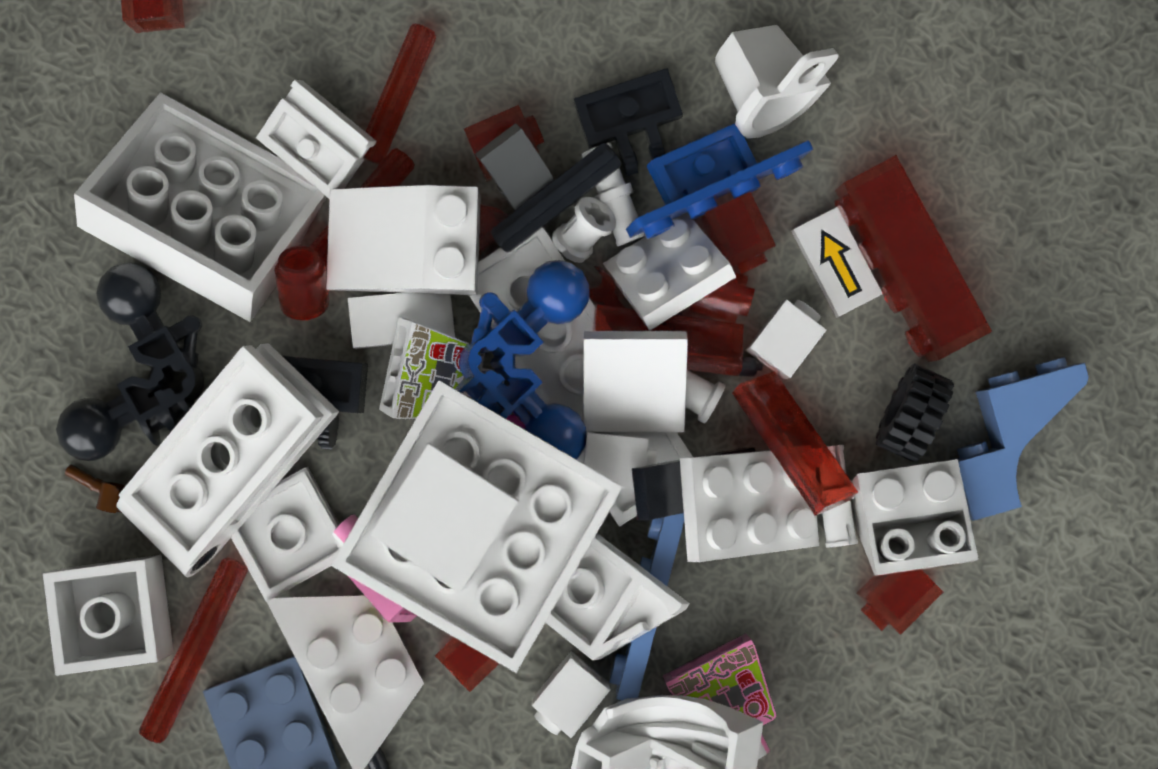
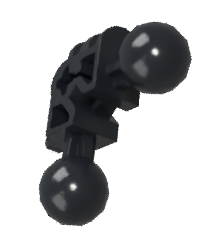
M122 263L111 267L101 277L96 294L100 309L108 319L120 325H129L138 341L128 346L136 362L152 366L148 379L131 376L118 383L117 386L122 395L107 403L96 398H83L72 402L62 411L56 427L59 444L69 455L79 460L95 461L106 457L116 448L121 437L122 428L136 420L148 439L158 446L160 444L159 430L166 427L172 431L181 421V418L195 404L193 400L201 394L204 388V376L202 370L197 366L199 354L196 353L197 335L202 328L201 320L196 316L189 315L170 327L164 326L156 312L161 299V288L158 279L148 268L138 263ZM173 370L187 373L188 377L182 381L183 391L172 388L165 389L174 380ZM153 391H156V392H154L155 396H153V397H150V396H149L150 393H152Z

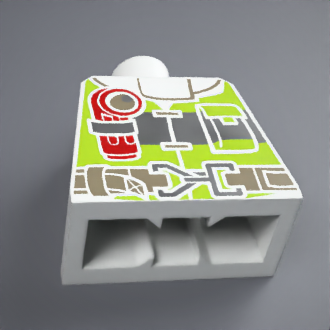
M398 317L379 410L392 418L416 419L438 380L455 389L464 379L459 367V357L464 347L469 343L411 320ZM478 352V354H479V355L481 356V358H482V362H481V364L478 366L479 370H480V371L491 370V369L482 368L485 353H482V354H481V353ZM466 392L462 393L465 396L471 398Z

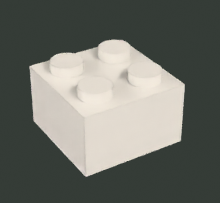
M161 555L68 567L43 573L55 676L153 663L174 653Z

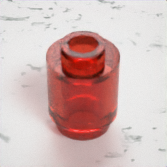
M294 246L284 250L280 254L274 269L281 311L284 315L294 320H311L321 316L329 307V292L326 289L327 276L324 261L314 249L307 246Z
M735 273L736 278L690 305L689 311L735 324L738 315L748 316L755 288L747 286L748 276Z

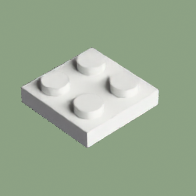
M688 213L673 219L672 221L675 226L670 230L651 239L644 237L603 263L611 279L649 331L736 278L730 262L696 222L690 218Z

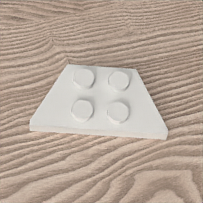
M597 533L545 623L591 660H598L685 611L690 603Z
M365 595L272 598L267 601V604L352 769H365L424 685L392 622H388Z

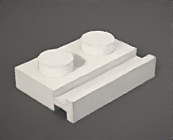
M294 80L290 85L292 89L286 98L280 100L256 138L330 199V189H345L365 160L363 158L364 155L377 141L303 80Z

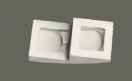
M395 293L348 298L352 344L355 349L393 345L398 317L455 337L451 294Z

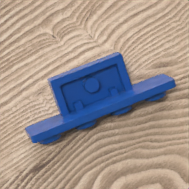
M734 123L653 159L646 167L665 206L638 217L626 228V231L630 238L643 232L647 239L654 238L673 228L675 225L672 219L688 212L690 218L695 219L717 208L716 199L731 193L734 200L760 188L759 179L774 174L776 180H780L803 168L800 160L809 154L813 147L808 140L757 163L744 136Z

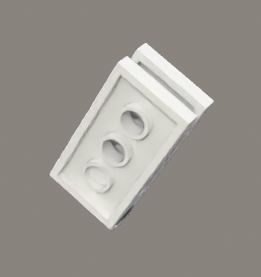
M269 343L260 344L257 349L252 345L242 346L118 495L120 499L116 507L186 577H191L216 556L232 535L242 526L337 416L339 411ZM259 412H260L261 417H262V422H261V420H260V418H259Z

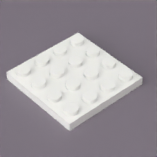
M438 380L331 566L510 670L517 672L623 486ZM428 443L519 500L518 505L461 593L455 591L369 535Z

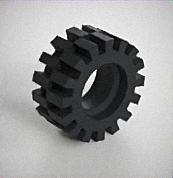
M912 364L911 368L907 369L905 376L900 379L898 388L894 390L891 401L884 411L885 415L879 423L878 428L880 429L876 433L875 439L877 440L875 444L909 461L917 462L920 456L925 454L928 443L931 444L933 442L937 428L940 429L943 423L941 419L947 413L949 408L947 403L953 395V380L918 364Z

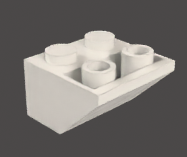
M958 459L860 473L849 483V488L854 489L855 499L851 500L858 535L875 576L979 560Z

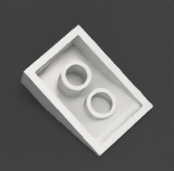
M420 185L330 189L326 289L338 291L477 295L481 202L478 187Z

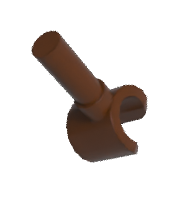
M72 464L67 467L65 475L90 490L99 492L96 509L109 513L121 512L116 505L120 499L118 495L125 488V485L95 478Z

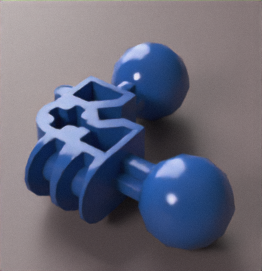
M554 260L547 261L535 269L527 285L528 301L517 311H510L495 293L489 292L481 296L479 300L481 313L478 329L474 328L472 342L466 345L460 353L459 367L464 379L455 390L460 393L466 392L472 400L505 419L513 412L525 425L524 430L574 459H578L586 445L587 437L586 427L580 415L566 405L557 403L547 405L535 392L543 383L541 379L531 369H515V357L531 355L543 343V340L537 333L547 323L557 325L570 323L582 314L588 304L589 283L583 271L570 262ZM491 351L494 357L490 364L494 370L480 371L478 366L481 364L482 358L478 352L482 354ZM505 379H506V380L508 381V383H509L508 386H506V385L503 383V381H504Z

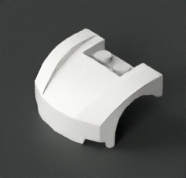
M682 695L628 698L605 707L595 723L582 732L575 748L571 769H757L763 722L725 705L701 698Z

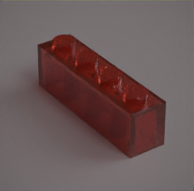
M897 155L844 182L835 190L839 197L834 201L835 207H838L848 227L851 225L855 226L863 241L858 244V247L871 270L877 268L886 284V286L882 287L883 296L895 314L901 311L910 328L905 331L907 341L918 357L925 355L928 362L941 360L992 332Z

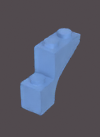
M1065 357L1035 365L1038 374L1021 379L1019 378L1018 371L1000 374L988 378L989 388L976 391L992 448L988 449L987 442L984 441L957 449L959 457L955 459H958L970 520L974 521L1022 507L1016 483L1017 465L1020 455L1028 442L1087 384L1088 372L1085 363L1067 365Z

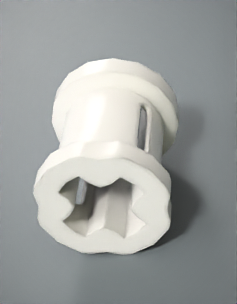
M593 197L581 198L575 206L573 217L567 224H562L553 232V243L567 259L582 263L593 253V245L600 237L610 235L615 229V216L608 206Z
M687 364L685 408L698 414V421L705 424L714 411L726 385L720 381L713 384L688 370Z

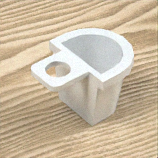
M778 25L732 32L719 49L715 57V64L737 109L735 125L741 134L747 139L763 137L790 124L806 112L831 84L825 74L839 57L834 48L810 52L803 56Z

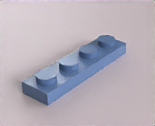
M684 513L651 520L647 537L655 539L651 559L642 557L639 564L666 586L669 582L684 524ZM656 627L628 643L625 655L616 654L609 683L617 685L616 698L622 701L639 696Z

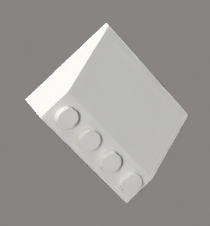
M161 92L74 193L77 227L249 322L252 321L279 283L326 199L322 192L279 157Z

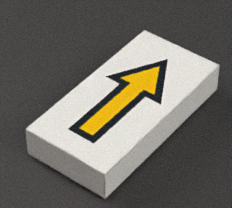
M838 207L791 231L836 318L883 294Z

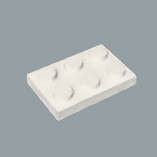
M811 447L679 458L687 562H705L819 546Z

